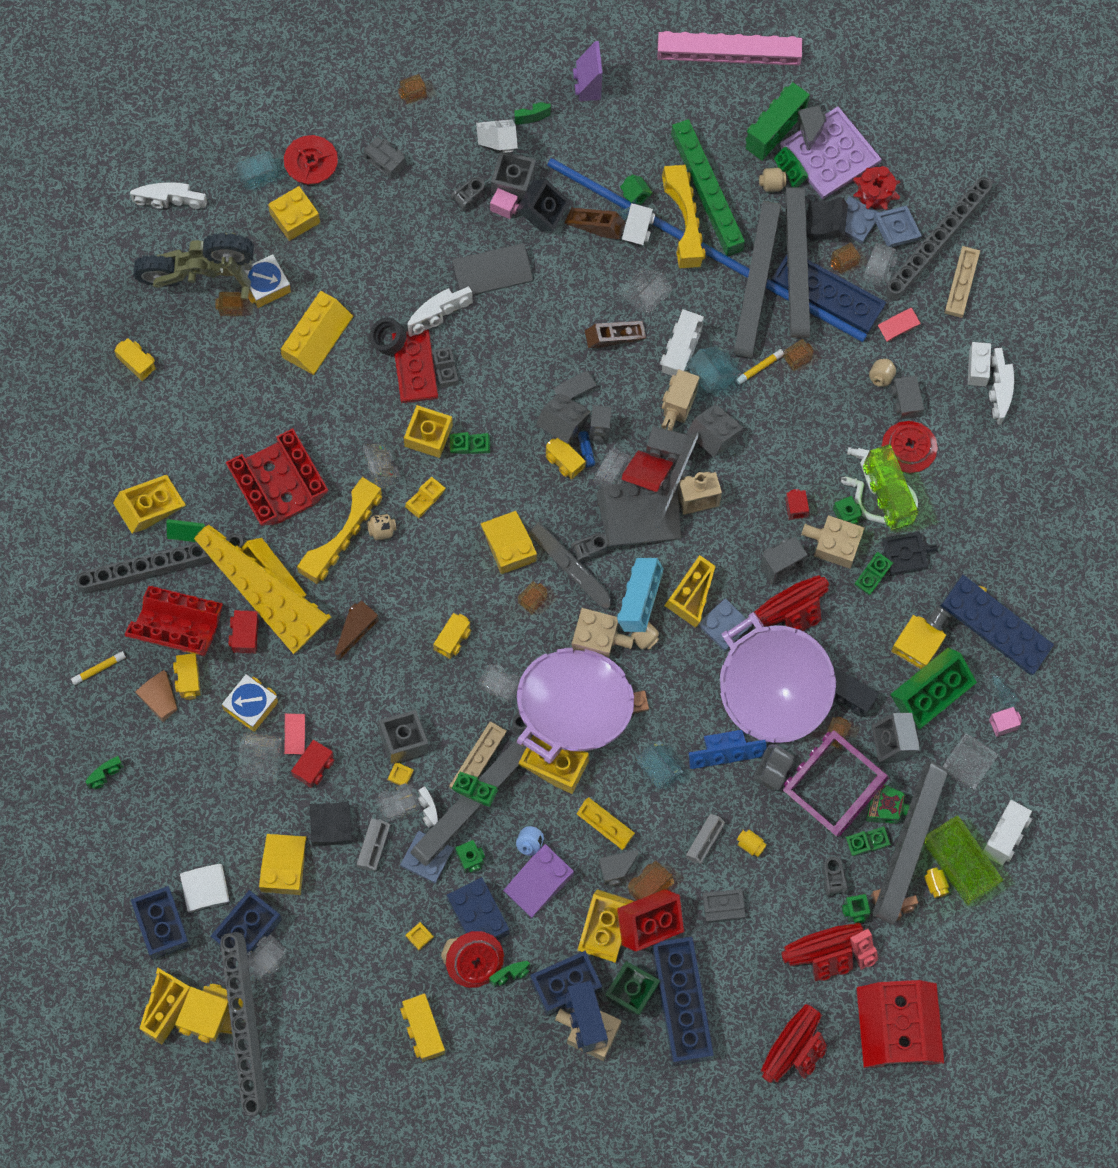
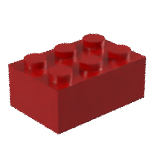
M661 890L617 908L622 946L637 952L684 932L680 895L669 890Z

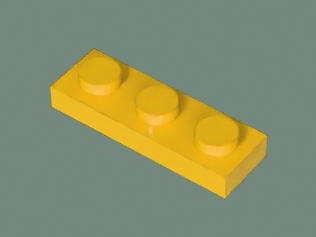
M589 797L577 812L579 817L622 850L628 845L635 834Z

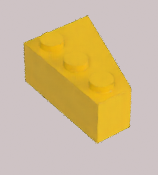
M699 555L664 605L694 627H697L701 621L715 565Z
M157 968V976L154 986H152L150 991V1000L146 1005L140 1030L162 1045L176 1024L190 986Z

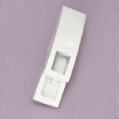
M156 183L136 188L130 192L132 202L135 204H148L157 209L168 208L169 202L178 206L182 204L189 205L194 209L205 208L207 204L205 194L190 191L189 184Z
M469 286L454 293H451L448 288L425 302L408 321L409 336L420 334L429 328L438 326L443 323L444 315L451 314L453 311L473 303L472 291Z
M1002 348L994 349L992 356H990V365L994 367L995 373H993L994 384L989 391L990 402L994 403L992 414L993 418L997 419L998 425L1002 424L1007 414L1014 389L1013 364L1005 365Z

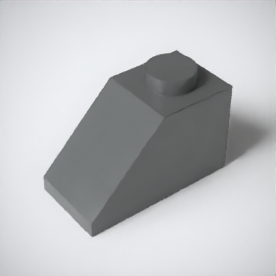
M820 106L798 111L797 121L807 150H811L826 122V115L824 112H821Z
M638 849L599 858L598 863L604 885L614 887L624 881L638 858Z

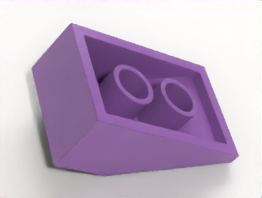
M595 41L576 61V68H573V78L577 79L575 95H579V101L601 100L602 65L599 41Z
M545 844L503 891L532 918L573 878L574 871Z

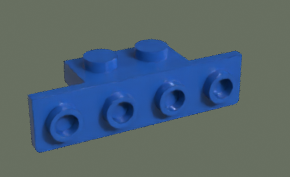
M742 730L704 736L706 750L689 752L690 769L763 757L766 750V740L746 743Z

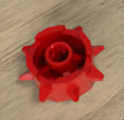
M884 166L870 169L867 167L861 177H854L853 179L858 185V190L853 196L858 197L861 203L866 204V209L873 207L874 210L883 208L887 210L891 200L900 199V196L895 192L896 185L900 181L895 180L893 174Z

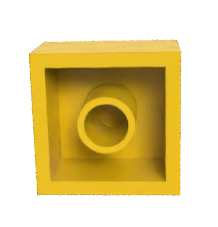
M300 186L268 204L270 215L289 241L320 223L319 213Z
M416 405L404 436V446L440 458L453 426L452 416Z

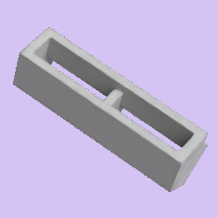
M709 815L686 854L688 860L695 864L703 862L725 824L719 816Z
M371 818L357 862L358 868L368 871L376 870L390 827L389 823Z

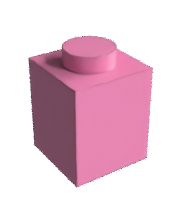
M498 188L490 202V211L510 219L513 214L516 215L518 212L516 210L519 205L518 196Z
M1014 707L994 713L989 719L996 737L1018 730L1022 723L1019 712L1015 711Z

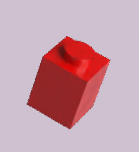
M793 489L787 492L785 501L789 520L808 518L809 507L806 490Z

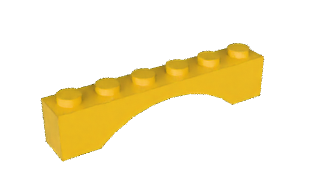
M686 165L664 166L662 173L664 192L677 203L685 221V233L679 241L676 251L679 268L701 267L702 260L705 259V249L701 248L702 234L698 232L699 218L695 217L696 203L692 201L693 188L689 185L690 172H687Z
M364 477L359 480L351 491V512L343 529L327 544L308 551L297 566L298 573L316 584L326 578L329 567L337 563L339 553L347 549L352 535L356 536L361 529L360 524L363 520H368L373 506H377L382 500L381 488Z

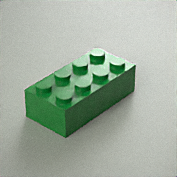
M793 82L789 87H784L780 93L781 96L778 99L775 98L769 105V109L766 112L763 111L758 117V121L755 124L752 123L747 130L748 135L745 140V149L762 161L798 122V111L808 107L810 94Z
M947 648L890 695L900 713L913 714L915 728L919 730L977 682L962 654Z

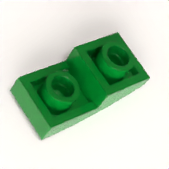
M539 102L533 104L532 110H514L515 125L533 123L550 116L551 104Z
M784 147L775 156L774 160L778 168L786 173L792 187H799L807 179L808 174L788 147Z
M468 432L450 434V452L457 454L490 453L489 433L470 435Z
M877 552L854 585L870 596L893 562Z
M119 756L108 760L93 771L85 781L89 789L93 788V790L102 788L104 783H107L106 774H117L123 768Z
M461 771L452 786V790L488 807L491 806L498 791L496 786L478 780V777Z
M884 826L846 837L852 856L891 846Z
M522 961L509 965L489 977V982L493 987H496L497 985L502 986L509 980L508 975L514 980L518 977L522 979L530 972L528 970L530 963Z

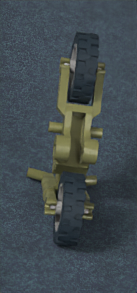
M235 233L212 234V236L209 235L204 238V242L199 240L191 241L188 252L175 250L161 255L158 254L157 256L146 255L142 256V258H137L134 262L133 276L139 282H144L146 285L151 284L156 288L175 286V284L179 285L186 275H189L188 282L190 283L196 282V274L207 275V277L211 278L218 275L234 276L242 286L240 299L248 300L251 280L248 278L245 270L252 269L254 243L249 238H244L242 235L237 236Z

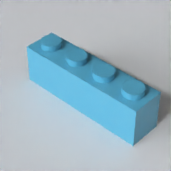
M636 558L631 570L630 581L627 583L626 595L622 599V608L617 616L618 623L624 632H646L664 570L658 558Z

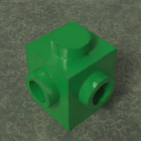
M633 174L628 176L620 186L624 192L623 196L630 203L641 205L653 194L644 179Z
M852 496L834 503L833 511L837 519L855 525L859 524L862 509L859 504L855 503Z
M474 840L455 848L465 873L470 871L472 874L481 869L485 855L481 847L477 848Z
M866 894L846 898L844 905H842V912L844 917L848 918V922L854 921V924L863 923L868 919L870 909Z

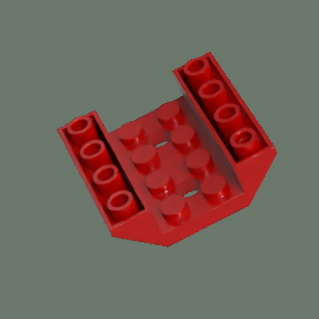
M293 428L276 436L277 443L247 458H244L243 454L225 462L260 526L279 524L311 508L328 492V488ZM269 463L275 466L272 471H266L264 467ZM283 495H291L292 500L290 502H283Z
M148 586L143 596L142 610L136 622H130L125 632V637L205 657L215 636L223 603Z
M911 980L877 982L856 987L863 1068L884 1067L885 1064L923 1062L924 1065L944 1064L937 983ZM897 997L905 999L906 1005L904 1007L896 1005L895 999ZM899 1038H908L910 1045L902 1047L899 1044Z

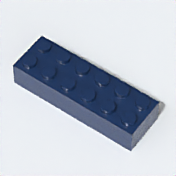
M687 937L652 945L656 976L661 981L658 987L672 1066L712 1060L714 1054L693 938Z

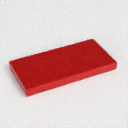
M429 329L411 337L407 331L405 345L394 354L401 403L438 399ZM392 333V340L395 339L396 333Z
M638 450L623 472L621 479L658 492L670 472L673 462Z

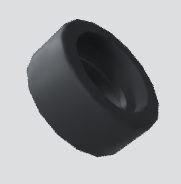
M389 317L381 318L375 322L369 333L371 345L385 355H392L400 351L407 339L404 326ZM388 327H395V339L390 344L382 346L380 344L382 332Z

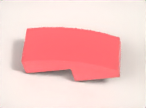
M910 308L882 322L878 327L888 342L921 323L913 309Z
M285 713L284 754H303L305 749V714Z
M866 929L850 938L860 969L873 966L878 961V954L873 945L870 931Z

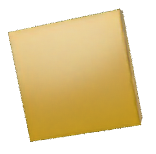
M396 762L387 780L406 788L414 770Z
M421 922L405 935L418 951L434 938Z

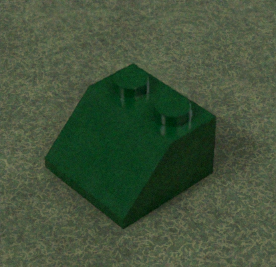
M625 961L605 996L609 1002L624 1011L640 1016L661 981Z

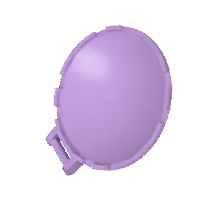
M752 612L740 624L729 631L726 630L721 633L731 649L724 665H722L720 674V694L723 705L729 717L742 731L759 740L783 743L800 739L814 731L824 721L832 707L836 691V678L832 662L824 648L807 633L787 626L764 627L757 615ZM754 624L756 627L754 630L738 641H734V636Z
M573 648L558 649L557 652L540 656L527 667L518 685V710L527 728L519 736L517 743L521 746L525 745L539 754L549 764L562 749L587 751L609 744L625 730L633 713L634 695L632 687L625 677V673L609 658L586 649L581 651L573 650ZM533 734L550 745L552 749L548 752L529 738Z

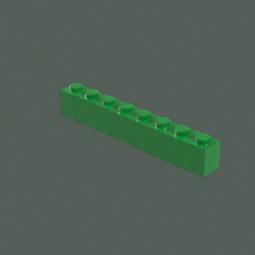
M690 120L673 124L671 136L684 165H686L687 171L690 172V178L725 255L730 256L742 252L745 241Z

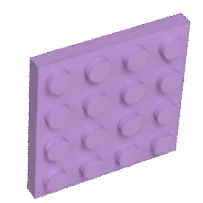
M839 107L825 114L826 122L824 123L823 130L811 150L806 149L801 130L780 143L781 149L788 147L797 157L808 174L806 180L822 199L852 182L854 177L861 176L867 167L869 169L880 164L882 160Z

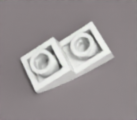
M424 786L418 790L420 796L418 800L424 808L428 807L423 810L425 816L423 821L430 828L438 822L432 797Z

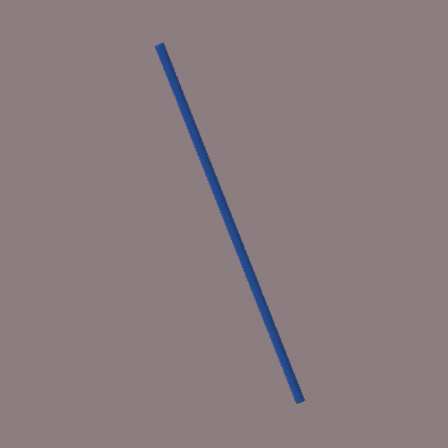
M553 158L549 160L547 166L623 209L630 211V201ZM657 216L654 217V226L679 240L682 239L685 232ZM702 242L701 248L705 249L707 256L748 278L750 270L748 267ZM767 279L766 289L789 301L788 290ZM809 302V313L861 342L867 337L866 333Z

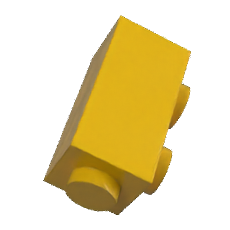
M127 338L116 346L114 350L116 357L143 381L156 369L154 365L155 360L149 353L145 354L141 351L142 348L136 341L132 342Z
M553 438L547 443L546 458L551 464L555 463L559 467V471L563 476H568L572 480L585 468L586 461L569 444L558 438Z
M453 613L434 642V650L449 659L453 655L456 656L461 649L460 643L463 639L466 640L471 633L468 618L462 614L456 615Z
M195 654L176 655L177 662H173L174 674H178V680L175 681L176 692H179L181 698L186 700H192L196 696H201L197 656Z

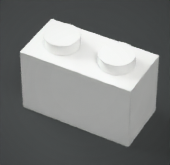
M631 203L622 240L641 245L644 242H648L650 231H647L649 224L653 225L655 214L652 213L653 209Z
M972 342L969 350L968 385H987L990 377L991 344Z

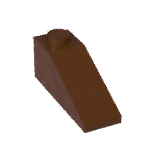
M572 207L565 220L567 225L603 238L620 239L626 225L617 211Z
M643 321L598 323L585 330L588 348H601L646 339Z
M362 600L358 604H353L348 611L349 613L335 651L338 661L379 621L378 615Z

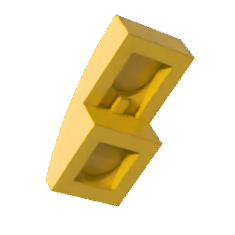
M431 477L406 502L405 508L420 518L437 501L446 488Z

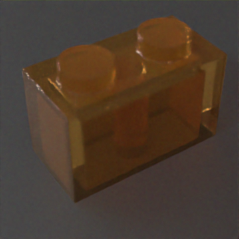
M655 860L644 868L642 874L633 878L627 888L629 894L637 901L661 890H668L674 884L672 874Z

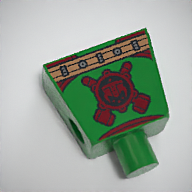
M883 785L869 803L866 821L898 824L900 815L906 816L910 806L903 803L905 793Z

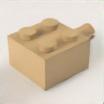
M678 369L676 375H672L669 391L666 390L663 397L662 409H664L665 419L661 428L666 429L668 425V430L672 431L676 420L685 423L698 391L699 376Z
M699 472L693 478L692 476L682 478L678 484L677 493L683 515L720 506L722 492L716 472Z
M828 516L824 528L818 529L805 524L801 535L817 540L818 546L814 557L850 569L864 527Z
M582 608L573 637L572 648L573 650L585 651L586 649L609 658L612 646L619 645L631 649L634 637L618 633L619 623L617 617Z
M560 1009L555 1021L571 1027L572 1031L568 1037L567 1044L578 1049L575 1039L577 1029L572 1028L570 1014ZM600 1011L608 1037L607 1047L586 1053L604 1061L621 1026V1020Z

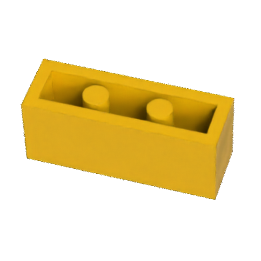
M422 994L402 1001L403 1008H400L403 1020L408 1019L410 1026L406 1028L410 1039H415L416 1046H413L416 1057H421L422 1062L445 1054V1049L426 995Z

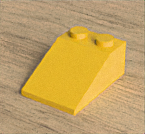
M167 475L120 491L113 502L132 534L147 529L186 506Z
M516 511L480 523L501 574L537 562L535 548Z
M534 735L530 739L548 752L552 749L550 745ZM526 747L519 765L555 787L573 794L589 762V753L562 749L549 764L544 761L545 758Z
M267 834L259 883L261 892L301 895L306 846L305 836Z
M597 889L592 897L578 951H586L587 954L616 962L622 945L617 908L634 901Z

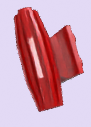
M820 575L798 582L771 597L754 613L764 627L785 621L787 627L804 631L811 626L817 625L822 620L820 598L828 592L829 582Z
M860 923L835 926L806 935L784 946V951L781 952L784 963L788 962L789 966L813 963L815 981H825L834 975L847 974L850 970H853V948L850 938L862 932L863 928Z
M805 1004L789 1020L770 1048L760 1070L763 1074L761 1077L767 1082H778L793 1065L796 1066L801 1077L806 1079L815 1070V1064L818 1059L823 1058L827 1045L822 1034L817 1031L815 1036H813L822 1015L812 1006Z

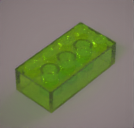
M891 444L870 450L864 461L863 470L865 475H869L871 490L876 492L878 497L877 504L880 509H883L886 525L890 526L891 531L912 525L919 511Z
M958 815L926 835L924 845L967 906L993 891L1003 882V878Z

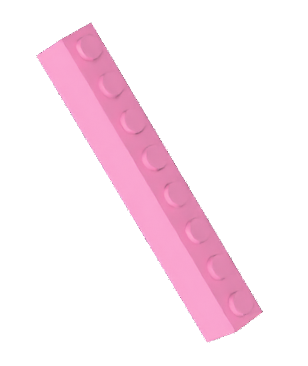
M670 31L659 32L657 60L800 65L802 59V38L795 36L767 37L760 35L743 36L742 34L725 35L723 33H672Z

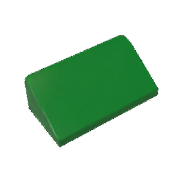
M168 519L166 522L167 539L197 542L194 538L205 527V524Z

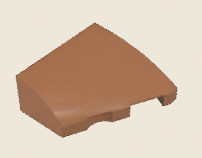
M165 670L152 677L135 691L138 697L162 722L177 710Z

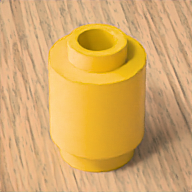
M750 829L747 832L743 830L737 838L739 841L738 846L752 856L759 857L767 846L764 840Z
M938 867L928 870L924 878L930 894H933L934 898H940L949 894V885L943 870H938Z

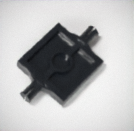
M920 531L882 538L884 552L880 554L893 562L889 568L891 576L928 569L927 553L937 552L938 548L937 544L925 546L921 539Z

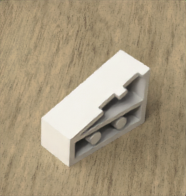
M512 119L476 123L479 145L503 150L504 153L513 152L514 149L518 148L516 126Z
M682 310L678 323L676 322L673 329L674 335L668 341L666 347L668 349L667 354H663L660 362L663 373L676 375L678 369L686 372L702 332L704 316Z
M1010 800L982 855L1002 866L1005 861L1010 862L1014 851H1012L1014 845H1019L1023 837L1021 834L1023 828L1027 829L1032 821V818L1029 817L1032 811Z

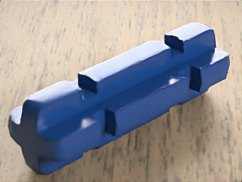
M579 432L578 439L582 456L586 461L585 467H593L595 461L588 432Z

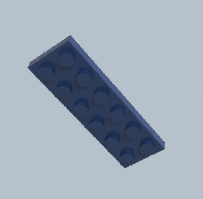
M786 255L771 281L788 290ZM807 259L809 302L868 334L884 309L886 302Z
M965 575L960 576L940 605L1031 676L1035 674L1054 646L1053 643Z

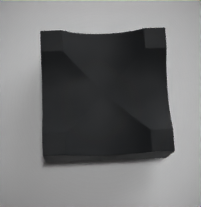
M843 197L826 202L811 201L808 203L809 218L806 236L810 241L845 237L848 204Z
M349 801L332 804H309L312 846L352 844Z

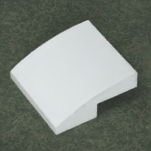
M222 864L206 866L180 874L187 912L191 913L207 907L213 908L230 902Z

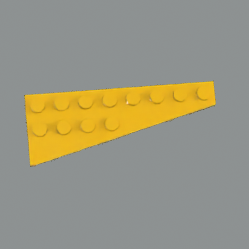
M205 526L194 538L293 654L297 653L331 618L329 614L326 615L319 610L316 604H311L303 598L304 595L300 592H295L287 585L288 583L268 568H263L256 563V559L244 554L240 547L228 542L226 537L212 526Z

